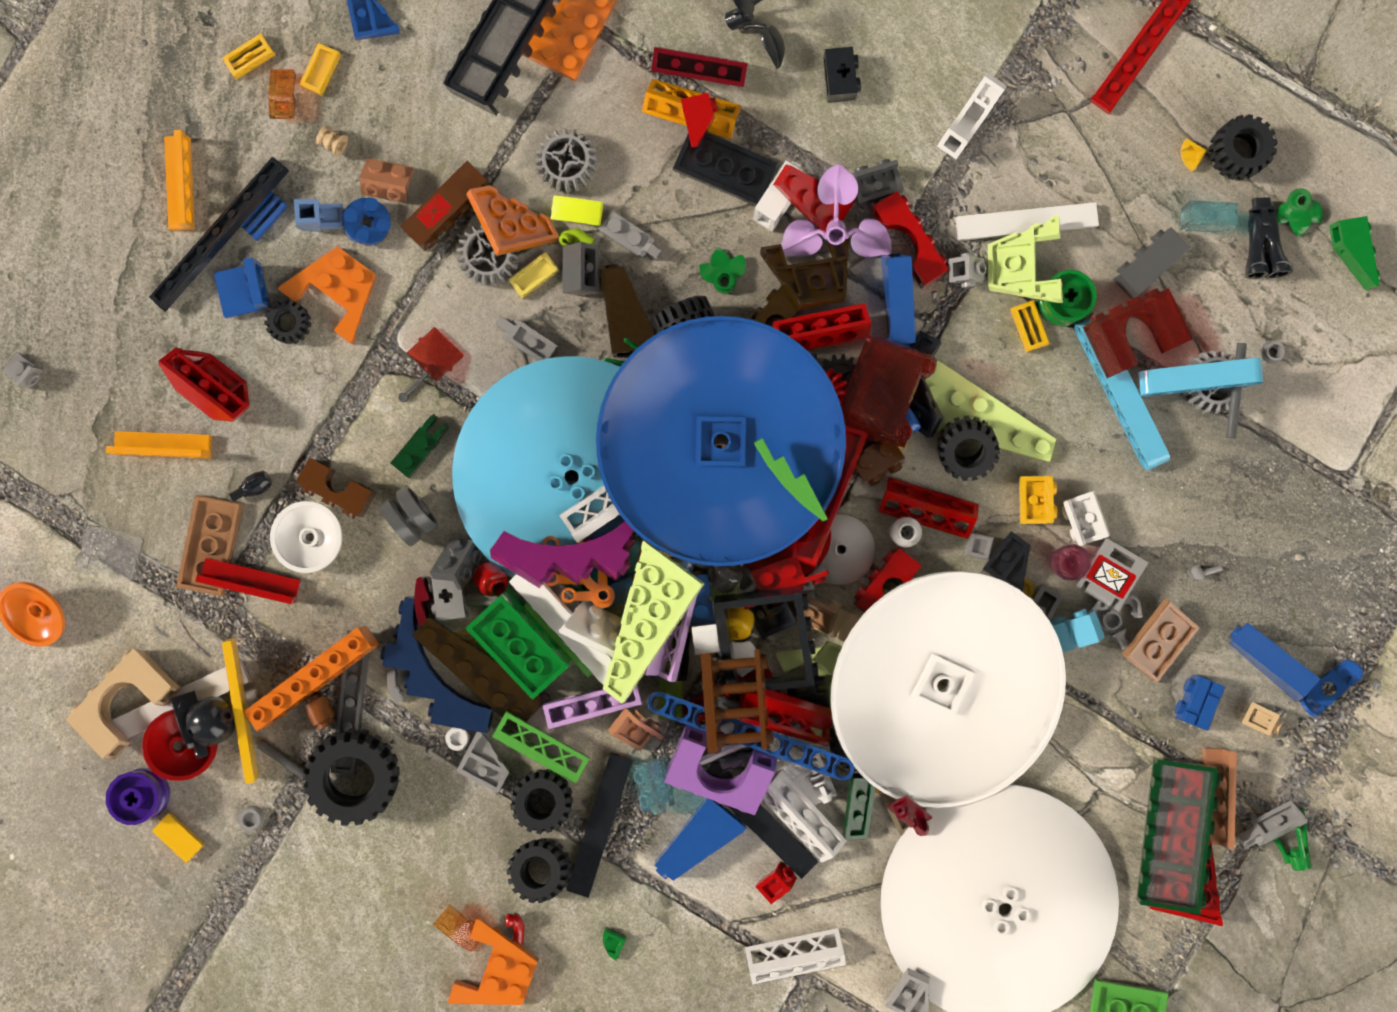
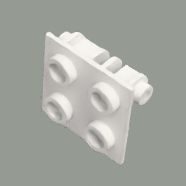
M816 754L812 759L814 766L817 768L824 767L820 754ZM794 763L775 770L776 774L783 771L814 806L821 802L823 804L828 803L833 797L837 796L833 783L827 775Z

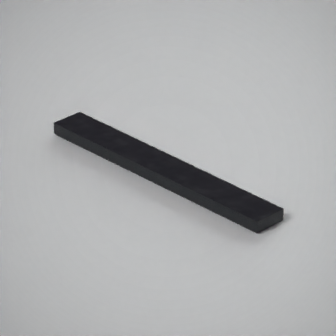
M272 156L149 298L166 312L285 177L289 170Z

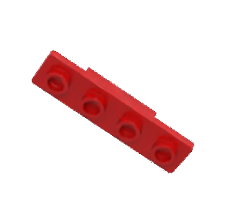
M792 557L751 571L758 591L802 586V589H804V583L812 581V584L815 585L827 581L825 576L829 575V571L825 570L805 578L800 562ZM746 606L744 608L748 609L754 606Z

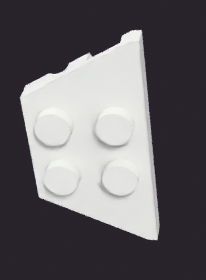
M582 601L569 616L567 622L559 629V633L613 658L616 647L615 642L620 633L622 618L602 608H598L588 601Z

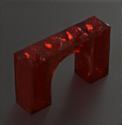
M1156 288L1144 294L1145 299H1141L1140 296L1126 302L1128 306L1124 308L1122 304H1119L1108 310L1110 314L1105 316L1101 312L1090 318L1091 323L1083 326L1106 378L1139 364L1126 336V326L1129 318L1138 319L1147 325L1161 354L1193 340L1169 288L1161 292Z

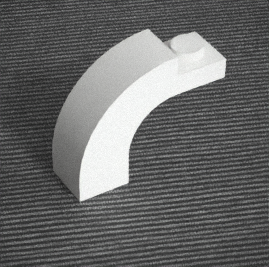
M987 73L937 147L957 159L1007 85Z

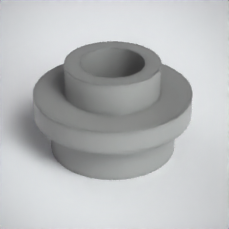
M1268 341L1261 347V357L1266 363H1279L1285 356V347L1279 341ZM1270 348L1275 351L1274 357L1269 354Z

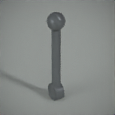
M432 364L428 365L427 371L405 393L399 394V400L401 402L408 401V396L429 374L436 371V367Z

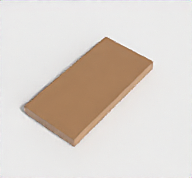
M195 495L176 584L177 588L225 596L226 589L195 582L197 574H201L205 558L207 557L232 563L244 504Z

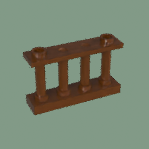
M763 649L754 650L755 657L718 660V658H715L714 653L701 654L708 754L721 752V747H724L725 744L761 742L762 750L770 749V744H773V730L769 729L764 675V669H768L767 655L763 654ZM756 667L757 682L720 685V682L716 681V673L719 670ZM758 693L759 707L722 709V707H718V697H721L723 694ZM759 717L760 732L724 734V732H720V722H723V719Z

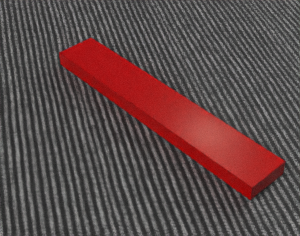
M1191 0L1161 1L1091 98V103L1107 114L1113 110Z

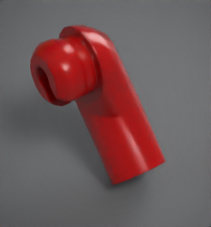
M518 913L507 914L505 916V925L507 927L513 926L512 941L515 940L518 944L522 945L524 943V922Z

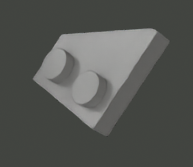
M476 732L456 772L499 793L510 770L484 733Z

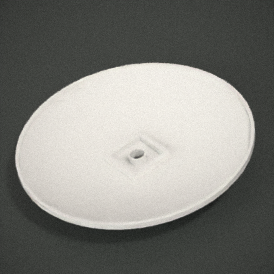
M944 571L915 578L896 587L875 602L862 615L846 638L837 658L831 685V711L836 735L846 756L853 763L857 771L874 787L897 800L908 795L920 806L937 808L955 807L982 800L1004 789L1024 774L1037 760L1051 739L1058 724L1065 697L1066 673L1062 648L1053 626L1043 611L1022 591L1003 580L968 571ZM942 679H947V686L942 690H938V682Z
M1010 784L999 792L970 804L955 807H928L925 809L932 816V819L927 821L929 833L926 836H919L915 833L913 827L907 828L889 857L881 887L880 905L884 934L889 949L903 974L907 968H910L930 977L929 1001L948 1012H1051L1075 997L1091 981L1103 964L1110 950L1118 921L1119 896L1115 871L1104 844L1093 828L1074 809L1059 799L1043 791L1016 784ZM1003 903H1009L1011 906L1010 912L1006 915L999 914V907Z

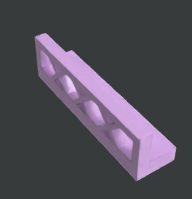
M696 597L683 615L681 625L678 626L677 624L644 675L660 676L670 682H676ZM673 637H675L677 642L675 649L671 645ZM668 660L671 664L669 673L665 671Z

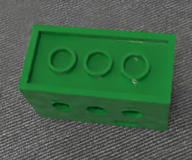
M508 588L465 629L533 700L569 667L572 659L525 609V604Z

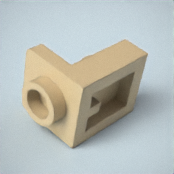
M1252 702L1242 724L1271 738L1273 734L1278 735L1283 722L1279 721L1281 718L1279 714Z

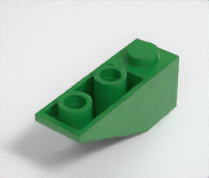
M1368 217L1339 220L1330 225L1334 251L1365 291L1380 286V272L1376 267V249L1372 245V226L1368 222Z

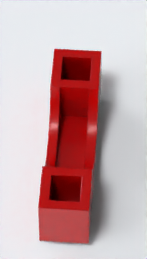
M896 191L875 204L871 213L887 230H898L910 237L915 246L912 275L920 288L923 289L946 274L949 270L947 267L948 261L943 254H938L935 249V241L931 235H926L923 231L922 221L916 214L913 215L910 211V204L907 198Z

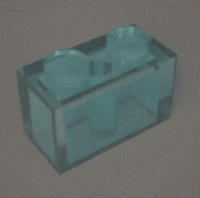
M1190 201L1181 207V231L1228 233L1238 226V203Z

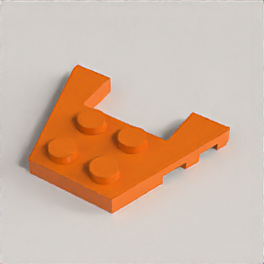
M337 246L280 285L278 290L297 303L311 284L317 287L348 311L333 331L353 344L377 275Z
M478 915L470 939L493 946L481 984L477 987L455 979L447 1003L523 1005L539 958L515 940L511 941L502 934L500 929L497 927L493 928L485 922V918Z

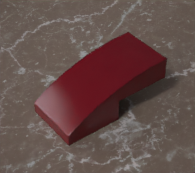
M426 576L417 578L415 584L414 604L419 626L430 616L425 602L434 599L429 591Z

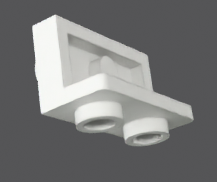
M1095 491L1067 499L1063 502V515L1066 520H1070L1072 526L1070 534L1072 540L1077 542L1079 547L1110 536Z

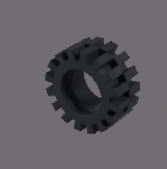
M283 299L281 300L282 302H274L275 306H270L268 308L270 310L269 314L265 313L264 316L267 318V321H264V325L268 327L266 328L267 332L271 334V337L285 344H296L299 339L303 341L305 339L304 335H308L310 332L308 327H311L312 324L309 322L311 317L307 314L308 311L292 300L287 301ZM287 313H291L296 317V325L289 331H285L280 327V319Z

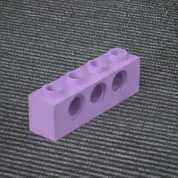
M637 684L624 703H620L603 688L546 702L543 705L548 729L641 705L643 700L639 685Z

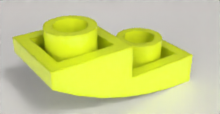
M554 196L551 219L601 226L604 203Z

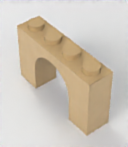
M133 648L127 651L122 656V661L105 674L102 682L94 686L88 692V696L81 703L74 706L71 714L65 719L102 759L115 760L131 743L116 727L110 716L112 699L120 689L128 685H135L154 705L166 706L170 702L169 699L182 689L144 650Z

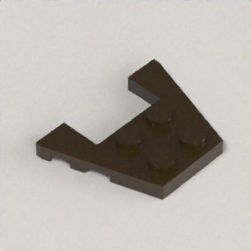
M850 236L839 245H833L827 240L832 258L787 265L781 244L761 247V257L798 309L845 302Z

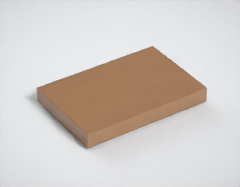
M1164 599L1121 655L1152 682L1157 684L1200 627L1170 600Z

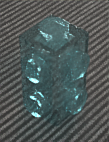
M664 758L648 759L631 765L642 812H652L653 815H659L667 812L666 808L675 805L671 785L664 783L667 773Z

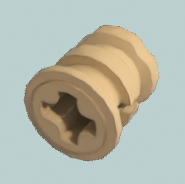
M324 126L316 137V143L321 146L324 145L326 150L332 151L333 155L337 157L344 152L348 144V137L346 135L340 136L339 132L331 131L330 127Z

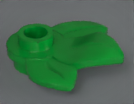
M1303 188L1293 190L1289 194L1287 202L1280 205L1276 213L1278 223L1289 222L1290 228L1296 236L1303 235L1310 227L1311 222L1321 223L1323 219L1321 205L1312 200L1310 192ZM1300 196L1303 197V202L1301 205L1298 203V199Z
M718 247L711 256L710 264L703 263L699 265L700 275L704 281L713 284L719 293H730L736 286V280L744 274L745 258L743 255H738L730 259L727 253ZM721 279H727L729 284L722 286L720 284Z

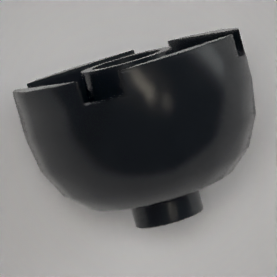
M207 697L189 707L186 715V726L194 734L192 737L194 741L202 746H213L224 742L233 734L236 726L230 702L220 697Z

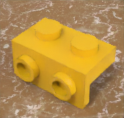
M1053 476L1019 477L1020 524L1054 523V519L1057 518V506L1054 505L1053 495L1057 493V483L1053 481Z

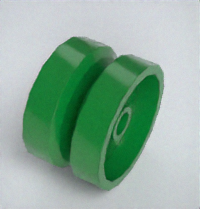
M1065 270L1049 279H1061L1063 303L1037 299L1039 313L1045 321L1060 327L1074 325L1090 314L1096 304L1097 297L1095 285L1087 275L1076 270Z

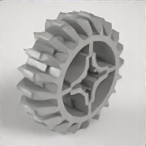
M564 128L562 135H559L558 131L555 130L554 138H551L550 135L545 136L548 143L542 141L539 143L543 150H536L535 153L540 158L534 161L535 165L539 166L536 169L537 173L543 174L541 176L542 182L548 181L547 185L549 188H553L556 185L557 192H560L562 187H565L566 193H570V187L574 186L576 191H579L578 184L580 183L586 187L587 182L585 178L593 180L594 177L591 172L597 171V166L594 164L598 162V157L594 156L597 153L596 148L591 147L592 141L590 139L585 140L584 133L577 137L576 130L573 129L569 135L567 129ZM565 145L561 151H553L557 147ZM574 146L584 152L585 161H581L579 157L574 156ZM569 156L571 161H567L564 165L562 160L565 161ZM548 160L553 161L554 164L559 166V176L549 170ZM571 171H580L576 175L568 177V174Z
M474 225L472 226L474 233L470 234L468 231H465L464 234L468 239L459 240L460 244L464 247H458L456 250L459 254H463L457 257V261L463 263L460 266L461 271H467L465 276L468 279L473 277V282L476 284L482 278L483 286H487L488 280H490L493 286H496V279L498 278L504 283L505 279L503 276L505 274L510 278L513 276L509 269H518V266L513 261H520V256L515 254L519 251L507 253L504 263L499 266L498 258L501 255L496 256L491 244L486 243L484 238H487L482 225H480V230ZM478 242L479 250L473 255L474 258L471 259L472 248ZM484 246L490 250L493 263L486 257ZM478 264L479 266L488 264L492 267L493 271L484 272L474 267Z
M1211 350L1208 354L1202 352L1199 354V357H1193L1191 359L1192 364L1189 363L1187 365L1231 361L1234 355L1230 354L1225 357V351L1216 353L1215 350ZM1242 386V392L1248 389L1245 386ZM1232 387L1184 392L1183 395L1187 396L1190 394L1191 398L1188 400V403L1196 402L1195 409L1199 410L1203 407L1204 413H1210L1212 410L1213 414H1218L1220 411H1229ZM1215 392L1226 395L1220 401L1209 399Z

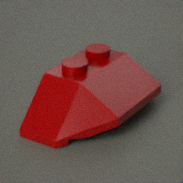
M175 347L158 361L159 366L175 391L212 420L233 422L250 407L247 381L212 354Z

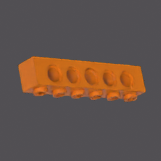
M367 626L357 627L243 712L256 731L266 729L380 644Z

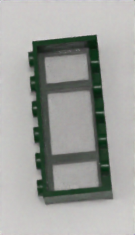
M1153 757L1136 900L1140 905L1199 915L1201 914V908H1205L1206 894L1203 893L1204 884H1207L1209 880V870L1206 869L1207 859L1210 860L1212 855V846L1209 845L1210 835L1214 834L1215 830L1212 813L1217 810L1218 805L1215 788L1219 787L1221 774L1217 772L1218 768L1215 766Z

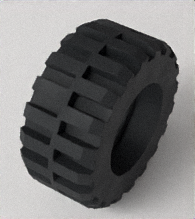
M348 728L346 732L340 730L334 732L331 737L327 736L315 748L305 765L306 769L303 772L302 780L305 781L303 786L304 794L309 795L307 802L310 807L314 805L317 807L316 813L320 817L325 814L329 817L327 821L333 824L335 820L341 821V826H348L350 822H354L356 826L363 824L366 819L369 822L377 817L378 813L385 811L397 789L400 767L397 766L398 759L396 754L391 753L392 747L388 742L384 744L381 741V736L378 734L371 736L369 735V730L362 729L361 732H356V728ZM343 757H355L363 760L374 773L375 779L369 792L360 796H349L341 793L333 786L330 780L329 771L332 764Z

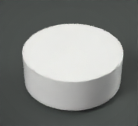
M451 728L445 737L447 746L455 751H460L467 747L470 742L469 731Z

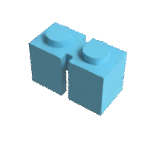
M1081 609L1073 612V617L1065 619L1061 615L1050 620L1057 634L1062 652L1073 650L1077 645L1080 648L1098 643L1105 637L1095 610L1087 612L1086 609Z

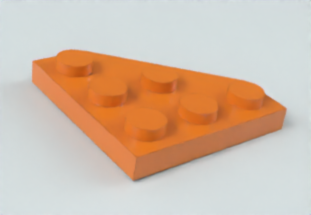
M491 185L469 189L466 194L496 256L554 243L559 239V235L550 217L543 213L540 215L528 209V205L513 197L508 199L499 194L498 189Z

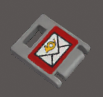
M1106 538L1076 587L1080 589L1085 581H1087L1089 584L1084 591L1085 593L1109 607L1114 599H1117L1118 602L1114 610L1119 611L1149 562ZM1115 550L1132 560L1131 567L1129 568L1110 556L1112 551Z

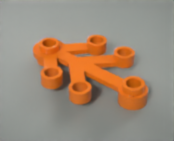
M554 536L545 537L541 545H546L551 541L555 546H560V541ZM585 537L584 539L579 541L578 544L591 540ZM598 570V584L590 575L586 580L582 578L579 584H583L589 591L575 592L572 588H566L561 594V599L566 604H570L573 601H592L596 607L602 609L611 606L615 599L613 589L607 585V575ZM556 572L553 575L556 581L553 583L549 582L548 584L545 583L549 587H553L556 584H576ZM605 592L607 599H600L598 594ZM564 593H572L573 598L567 600L564 597Z

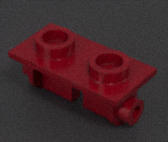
M908 795L899 798L887 806L899 820L905 822L909 827H913L917 835L926 836L929 833L927 821L932 819V816Z

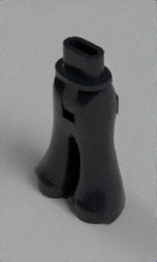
M1271 198L1252 199V209L1249 210L1248 220L1249 252L1245 268V278L1260 279L1266 276L1267 279L1293 273L1292 264L1286 258L1282 248L1278 219L1274 212L1275 207L1271 206Z

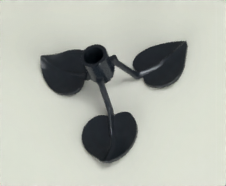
M733 0L737 8L726 12L725 20L727 26L731 30H736L743 26L745 30L762 29L760 36L764 48L775 65L776 70L779 69L785 53L781 34L773 25L767 27L766 24H750L754 18V6L762 0Z

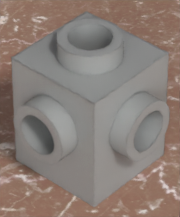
M964 253L960 257L949 259V283L960 284L962 288L968 289L975 288L977 283L985 282L986 265L984 258L975 257L974 253Z

